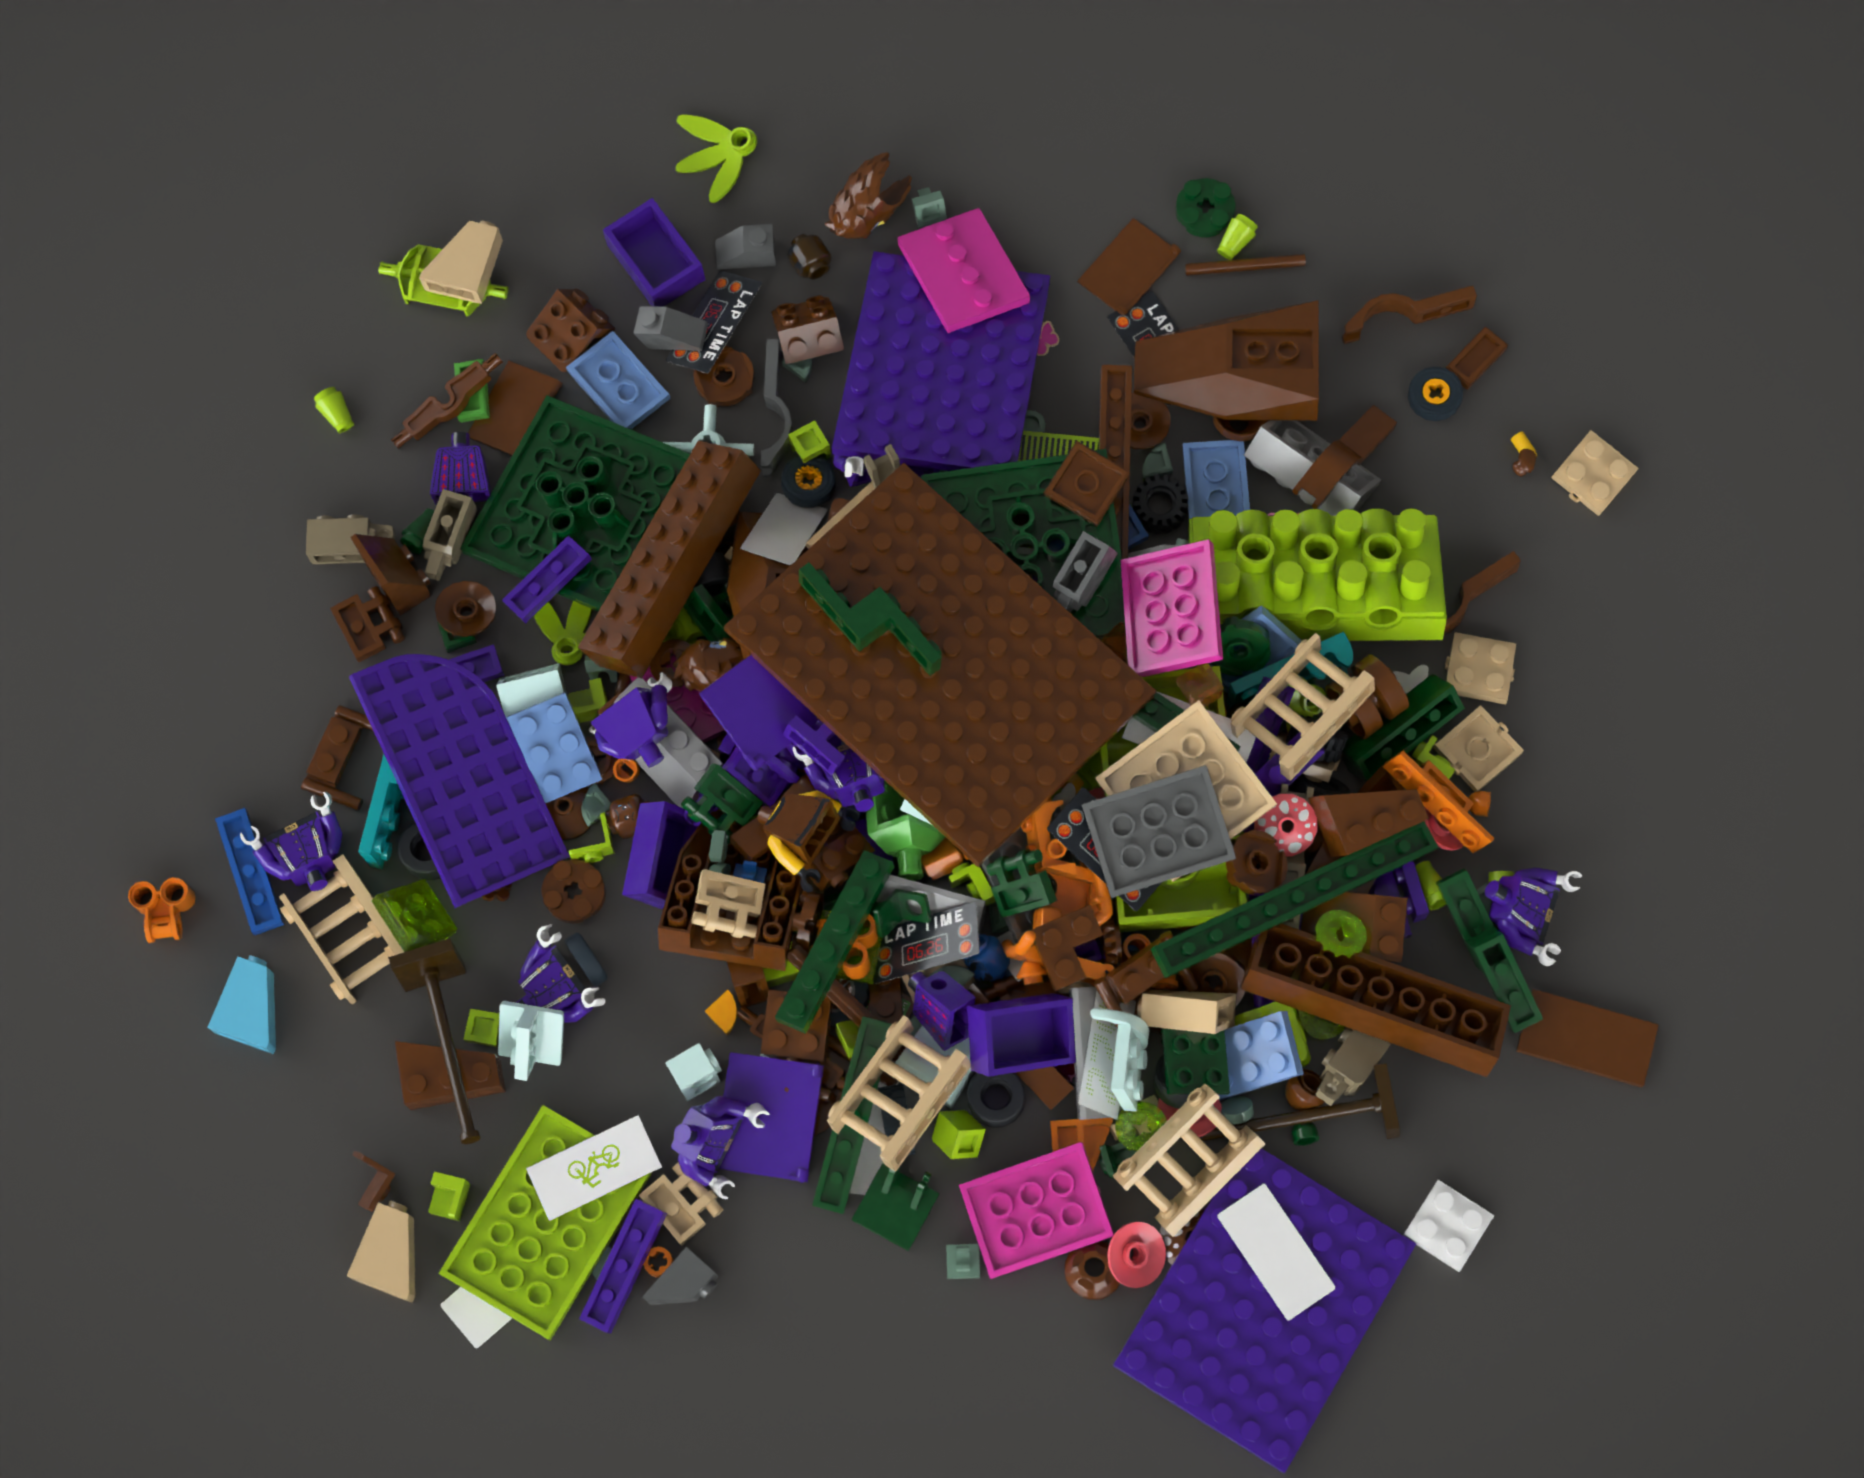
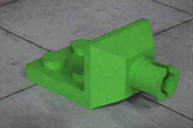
M884 780V792L872 797L874 806L866 811L868 835L886 854L896 857L898 860V877L911 881L920 880L924 877L921 863L922 856L931 853L944 840L945 836L933 825L901 811L900 808L904 798Z

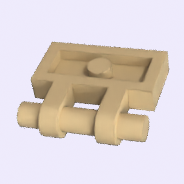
M703 869L700 873L695 903L708 906L707 913L694 911L692 924L703 926V930L714 932L715 929L729 932L732 937L742 938L746 936L755 938L757 926L746 923L747 915L758 917L761 914L765 884ZM719 910L735 912L734 920L718 917Z
M678 1162L672 1168L679 1176L676 1181L671 1183L663 1174L639 1196L645 1203L667 1213L663 1225L682 1246L706 1225L698 1214L707 1209L715 1218L723 1211V1208L716 1201L718 1197L712 1190L708 1191L704 1185L686 1176ZM686 1187L698 1199L692 1205L680 1194Z

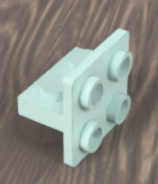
M509 1001L501 1002L498 1054L511 1058L510 1064L515 1065V1079L527 1081L535 1062L556 1066L561 1064L564 1012Z

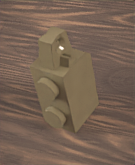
M445 489L442 490L423 541L424 558L428 560L425 574L428 578L440 581L446 566L457 565L462 553L460 547L470 532L478 511L472 497Z
M358 514L338 519L327 515L318 516L316 519L307 520L306 555L312 564L365 563L350 537L354 534L394 538L395 540V530L390 525L372 524L368 517L365 518Z
M1346 1027L1338 1039V1042L1342 1044L1338 1051L1331 1048L1321 1063L1326 1068L1320 1076L1322 1081L1315 1095L1330 1106L1342 1095L1346 1097L1355 1096L1374 1070V1065L1379 1063L1391 1045L1390 1042Z

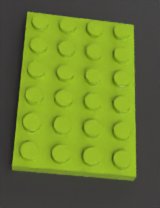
M542 1105L439 1271V1274L551 1341L653 1172L549 1221L526 1168L595 1135Z

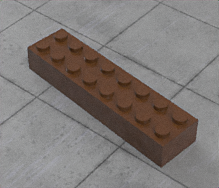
M703 441L696 443L578 646L596 665L642 679L761 472L743 450Z
M1282 923L1256 935L1241 985L1242 990L1484 1077L1489 1075L1499 1059L1511 1005Z

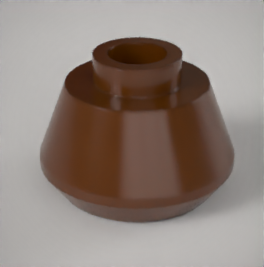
M1303 1069V1075L1288 1079L1285 1095L1292 1108L1306 1110L1316 1108L1325 1103L1324 1100L1319 1099L1315 1095L1322 1081L1317 1073Z

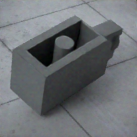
M1083 531L1053 582L1052 587L1056 589L1053 597L1070 613L1073 609L1078 611L1082 605L1086 607L1118 552Z

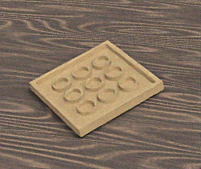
M1199 700L1095 778L1106 794L1110 796L1206 765L1230 840L1278 805ZM1180 877L1173 878L1171 881L1174 882Z

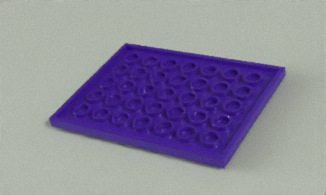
M873 251L832 444V455L856 456L862 459L870 455L872 460L886 455L885 447L891 444L899 457L900 464L905 463L909 466L953 471L1017 462L1020 454L1051 275L1016 271L1030 294V303L947 333L905 256Z
M1261 1148L1211 1198L1112 1366L1277 1470L1285 1473L1416 1243ZM1262 1184H1266L1335 1285L1333 1291L1291 1320H1287L1217 1217L1219 1213Z

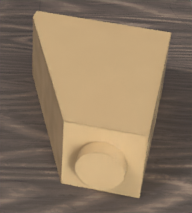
M469 221L421 272L419 278L424 290L482 304L503 241L499 228L488 221H480L479 223Z
M1150 990L1142 993V997L1138 1001L1137 1013L1147 1023L1148 1027L1216 1034L1234 1026L1236 994Z
M389 1201L388 1206L378 1202L347 1277L413 1303L415 1299L414 1218L406 1213L408 1209L406 1206L393 1201Z

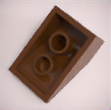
M354 534L350 537L368 569L400 616L431 597L426 587L431 583L421 568L417 571L413 568L411 562L415 559L405 544L399 547L394 538Z
M1346 892L1302 913L1301 931L1388 962L1402 963L1408 898Z

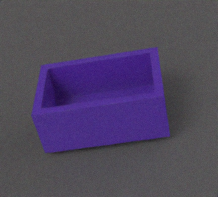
M653 198L603 229L607 246L651 306L664 307L705 281L701 262Z
M666 801L640 803L622 893L623 896L663 910L679 852L698 827L693 826L695 821L690 824L685 819L684 808Z
M1051 993L967 1006L971 1071L990 1077L1076 1063L1073 998Z

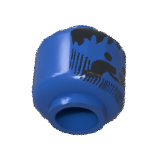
M978 935L979 954L963 958L965 965L975 973L973 977L979 982H992L999 978L1002 979L1010 964V959L1005 955L1002 944L995 936Z

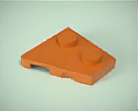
M1113 1118L1050 1121L1052 1152L1083 1142L1093 1171L1101 1153L1099 1147L1104 1145L1113 1124Z

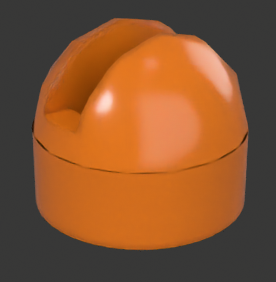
M618 759L613 766V773L619 781L629 783L637 779L640 774V767L635 760ZM624 764L634 771L632 776L621 768Z
M1474 792L1469 796V799L1474 803L1470 811L1475 815L1488 817L1491 792Z

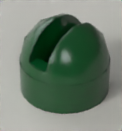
M1313 1122L1305 1123L1302 1126L1301 1124H1296L1292 1127V1138L1296 1146L1310 1145L1319 1140L1318 1130Z

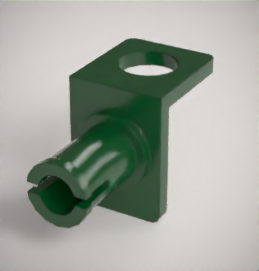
M895 889L883 902H875L870 912L876 923L878 937L884 938L903 919L922 923H929L932 920L926 894ZM908 900L916 901L921 906L922 913H914L908 906Z

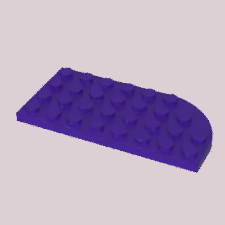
M424 654L396 656L349 676L454 908L570 857L498 699L478 676L453 661Z

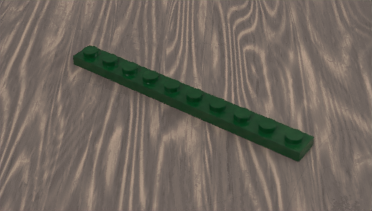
M1425 821L1155 945L1150 950L1166 979L1433 852L1439 847Z

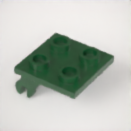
M1161 1028L1167 1095H1190L1193 1090L1200 1088L1204 1083L1218 1095L1230 1093L1225 1030L1211 1034Z
M882 1163L851 1221L909 1252L940 1193L928 1187L932 1174L926 1171L922 1181L917 1182L900 1173V1167L895 1172Z

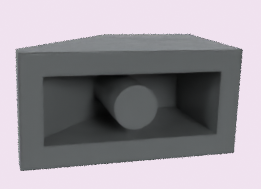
M773 224L742 225L715 240L717 270L776 266Z
M640 306L633 334L648 349L702 351L708 323L705 320L669 307Z
M686 1247L643 1295V1298L650 1305L697 1302L701 1296L706 1299L718 1285L715 1282L718 1275Z

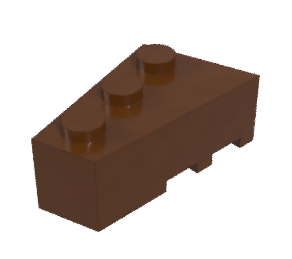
M1417 789L1322 795L1308 798L1316 814L1317 822L1331 857L1349 855L1429 819Z
M395 1041L404 1104L410 1110L455 1102L442 1048ZM455 1049L467 1099L506 1092L501 1060L496 1054Z

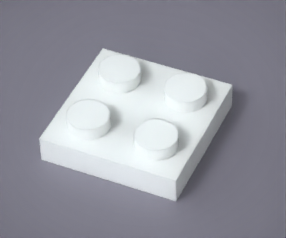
M1437 1180L1403 1236L1460 1272L1494 1215L1440 1180Z

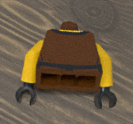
M818 790L801 794L787 793L783 795L775 808L763 806L758 813V822L764 825L763 830L768 837V847L776 859L793 875L798 874L801 877L800 885L806 892H812L813 887L807 883L805 878L812 877L816 882L820 883L821 877L817 870L806 869L803 866L805 864L809 866L812 864L838 822L845 831H852L856 824L847 819V817L857 821L860 816L859 811L855 807L850 806L843 809L841 803Z

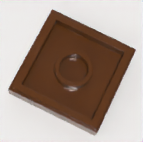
M1076 441L1044 491V496L1098 527L1129 478L1130 472Z

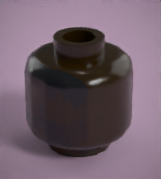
M801 234L792 240V246L788 250L787 257L800 277L814 280L828 272L832 256L819 236Z

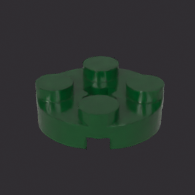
M1202 178L1189 180L1184 184V188L1179 192L1176 200L1175 212L1177 220L1186 227L1187 232L1197 237L1209 238L1220 234V231L1229 225L1231 218H1234L1236 203L1228 184L1214 179ZM1206 202L1213 206L1214 209H1209L1208 213H1202V208L1197 206Z
M1235 616L1225 618L1223 624L1220 625L1223 660L1211 662L1213 667L1220 666V672L1232 676H1241L1242 671L1252 669L1254 673L1262 669L1269 661L1271 655L1269 631L1252 621L1241 620ZM1243 645L1246 649L1239 648L1237 651L1233 650V646Z

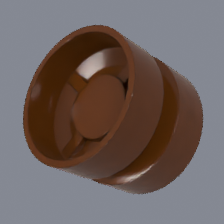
M1368 654L1353 665L1351 673L1353 677H1358L1364 670L1374 677L1375 691L1344 723L1361 739H1367L1383 727L1380 714L1386 719L1392 720L1409 707L1406 693L1396 677L1383 662L1371 654ZM1334 680L1325 686L1326 695L1330 700H1337L1343 694L1344 688Z

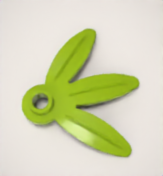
M680 115L677 118V122L686 131L702 140L719 144L686 157L675 167L679 173H695L711 169L724 162L715 177L709 193V201L716 203L736 183L742 168L743 157L755 150L757 136L750 128L738 127L731 132L728 128L712 120L694 115ZM748 139L746 144L740 147L741 141Z
M573 601L568 614L566 629H563L558 615L549 602L534 615V619L541 631L554 643L551 652L553 659L557 663L572 665L581 659L583 652L578 646L586 634L584 632L591 617V608Z

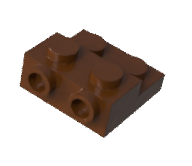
M838 822L810 866L805 864L803 867L815 869L820 873V883L816 882L812 877L809 878L821 892L831 886L836 889L848 880L849 874L853 872L863 851L874 854L875 849L856 827L852 831H845Z

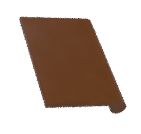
M1133 218L1077 280V283L1113 310L1125 316L1181 253V250L1175 244H1168Z
M508 361L488 396L490 418L474 421L468 431L470 439L505 452L512 457L546 395L554 398L561 388L562 382Z

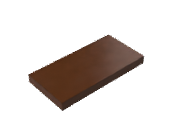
M1531 990V994L1543 1019L1521 1030L1516 1052L1642 1088L1644 1086L1658 1024L1540 990Z

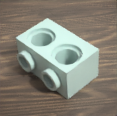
M700 1043L665 1062L687 1102L721 1082L717 1073L722 1071L711 1049L708 1048L704 1051Z

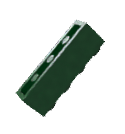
M1431 674L1406 694L1409 701V707L1392 720H1388L1380 714L1383 727L1367 739H1361L1356 734L1346 741L1341 755L1348 771L1367 782L1385 762L1402 751L1406 754L1464 710L1465 707L1452 684Z

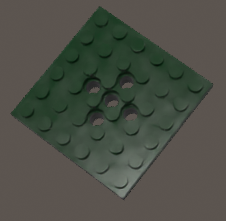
M546 395L460 550L465 555L524 579L569 535L590 555L592 560L557 594L599 612L690 454Z
M1106 449L1095 450V452L1108 459ZM1068 454L921 475L923 481L1026 574L1035 575L1038 578L1037 584L1052 597L1056 591L1052 587L1053 582L1083 531L1113 548L1118 554L1086 607L1082 605L1078 611L1073 609L1071 614L1097 638L1126 634L1121 573L1122 558L1114 501L1097 527L1044 496V491ZM1018 514H1025L1030 518L1028 523L1023 526L1014 524L1013 519ZM1053 540H1061L1065 543L1064 548L1058 552L1051 551L1048 545ZM1023 544H1029L1034 550L1028 556H1021L1017 553L1018 547Z

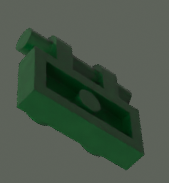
M712 763L694 787L696 791L703 795L701 799L695 802L691 797L687 796L682 801L681 807L688 811V816L693 821H700L709 829V834L712 835L714 830L725 831L727 844H729L730 836L734 834L729 830L732 823L735 822L741 827L745 826L763 802L718 764ZM713 805L723 812L718 819L708 812Z
M1025 849L1018 851L1013 857H998L993 863L987 865V873L990 876L997 875L1000 883L991 887L1002 918L1046 906L1057 901L1047 871L1044 870L1038 873L1035 871V863L1041 862L1043 859L1040 850L1031 851ZM1018 869L1021 877L1015 879L1012 873L1013 870Z

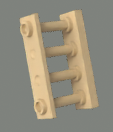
M1314 633L1309 640L1304 639L1295 649V655L1245 708L1242 706L1236 710L1230 723L1232 735L1236 738L1246 729L1280 756V772L1290 781L1375 691L1374 677L1364 670L1358 677L1354 676L1351 678L1319 653L1321 650V639L1317 633ZM1309 662L1344 688L1343 694L1337 700L1328 699L1298 676ZM1288 684L1323 710V715L1315 723L1307 722L1277 698ZM1267 707L1301 732V739L1294 746L1292 744L1286 745L1256 721L1257 717Z
M342 854L333 860L338 870L333 873L335 876L328 880V884L324 889L311 891L295 903H292L284 893L279 898L284 904L280 908L284 917L290 924L296 922L333 978L334 982L330 986L340 1000L346 998L353 1005L357 1000L350 991L352 988L390 964L388 957L409 950L351 863ZM341 886L343 888L349 886L355 894L350 898L351 901L309 929L300 914ZM358 911L360 914L366 911L371 918V921L367 923L368 926L326 954L317 939ZM383 936L388 946L383 948L385 952L342 979L334 964L372 938L376 937L378 939Z
M904 1015L899 1022H894L889 1027L886 1033V1040L841 1101L835 1102L831 1107L827 1120L832 1130L837 1134L846 1124L881 1147L882 1153L879 1156L884 1164L895 1172L971 1067L967 1055L958 1049H955L951 1056L947 1055L945 1057L912 1036L911 1033L914 1028L909 1018ZM902 1045L938 1067L939 1073L932 1083H925L891 1061ZM883 1071L919 1094L920 1100L913 1109H905L872 1087ZM864 1098L900 1120L901 1126L894 1136L885 1135L853 1114Z
M1206 1083L1200 1088L1193 1090L1184 1105L1131 1158L1125 1159L1113 1175L1126 1191L1135 1184L1160 1209L1154 1218L1172 1237L1265 1145L1264 1141L1247 1125L1242 1130H1237L1213 1105L1220 1097ZM1203 1114L1229 1139L1228 1144L1219 1153L1215 1154L1190 1129ZM1180 1137L1206 1162L1205 1167L1194 1177L1167 1152ZM1156 1161L1183 1186L1182 1190L1172 1200H1168L1143 1175Z

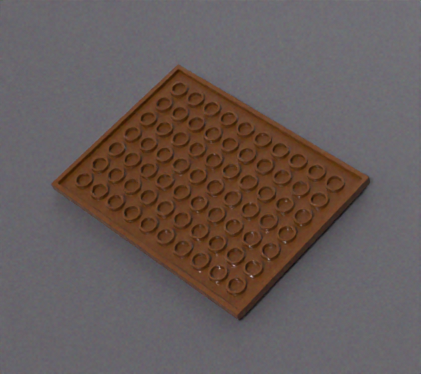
M905 463L900 465L724 625L726 633L752 655L756 661L977 867L986 861L1123 728L1157 692ZM808 562L816 570L818 568L827 575L832 589L836 593L841 592L847 598L850 608L878 587H881L886 594H893L901 606L900 610L907 617H913L921 628V634L928 641L930 639L933 640L942 652L940 669L929 676L890 630L859 652L799 583V569Z

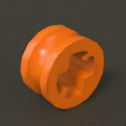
M653 1247L643 1265L651 1276L659 1278L674 1260L667 1249ZM658 1254H664L662 1258L667 1260L666 1266H660L659 1271L652 1270L654 1265H650L651 1258L655 1259Z

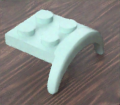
M1091 1009L1090 1015L1092 1018L1118 1024L1111 1090L1124 1111H1137L1138 1100L1142 1101L1144 1095L1143 1081H1140L1141 1070H1145L1147 1066V1052L1144 1049L1148 1046L1149 1027L1143 1019L1131 1013L1111 1009Z

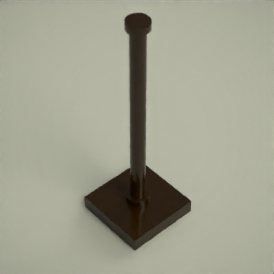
M451 938L388 958L391 969L405 992L423 986L427 987L462 1130L460 1140L462 1144H472L479 1141L481 1137L479 1131L475 1130L439 985L440 981L467 973L464 961Z
M1387 1063L1374 1065V1077L1378 1093L1372 1094V1098L1250 1119L1242 1124H1233L1237 1130H1242L1247 1125L1253 1132L1375 1110L1376 1114L1382 1113L1387 1139L1400 1137V1127ZM1215 1127L1213 1131L1199 1138L1202 1141H1208L1226 1136Z

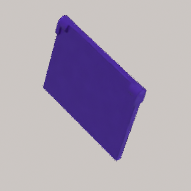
M752 655L746 657L698 693L754 771H757L792 743L783 733L788 723L796 715L811 728L819 720L756 661Z
M730 1052L723 1096L744 1102L746 1107L753 1103H759L767 1110L769 1115L759 1114L756 1117L765 1124L763 1128L755 1127L747 1117L743 1116L744 1119L719 1169L795 1180L800 1183L808 1182L824 1065Z

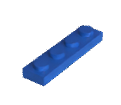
M243 808L215 818L252 934L256 936L285 925L268 872L264 870L252 853L253 847L245 844L240 837V833H242L246 841H253L256 838L255 832L251 828L252 823L248 811Z

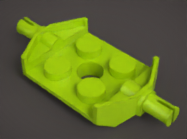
M418 244L410 249L402 262L398 261L397 265L381 261L379 274L394 276L398 279L405 304H409V300L461 310L464 311L466 316H469L480 305L479 303L424 290L419 278L420 274L443 249ZM489 280L483 301L486 299V296L506 299L509 290L508 286L491 284Z

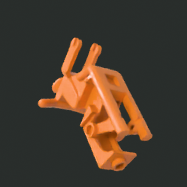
M1051 797L1021 826L1023 832H1026L1028 845L1026 849L1031 851L1038 849L1043 855L1042 861L1034 865L1036 873L1046 870L1048 877L1054 879L1056 883L1055 896L1057 901L1039 907L1034 911L1032 929L1089 905L1100 927L1111 918L1113 913L1108 887L1080 860V866L1075 865V863L1057 860L1065 855L1067 848L1058 839H1050V832L1047 830V827L1050 825L1053 812L1064 803L1063 800L1052 801ZM1032 930L1026 931L1017 944H1014L1009 939L1002 942L1003 951L1009 959L1024 962L1016 976L1017 980L1023 979L1024 985L1042 983L1043 976L1047 975L1035 947L1036 934ZM1078 957L1086 976L1080 982L1087 983L1095 987L1094 982L1097 979L1106 976L1105 971L1111 972L1115 969L1111 964H1102Z

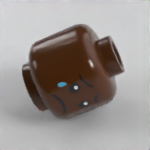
M638 794L614 800L610 804L609 811H606V819L611 832L614 835L618 834L623 839L634 837L640 803H650V801H644Z

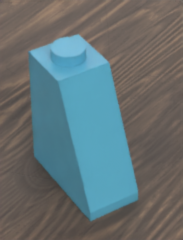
M249 955L248 960L237 956L207 1028L220 1036L274 1054L276 1050L274 973L266 966L267 962L251 955Z

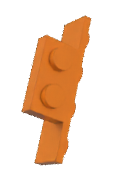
M1402 751L1382 766L1406 790L1417 789L1423 806L1472 853H1475L1494 840V837L1468 813L1474 803L1431 761L1428 760L1419 766L1408 754Z

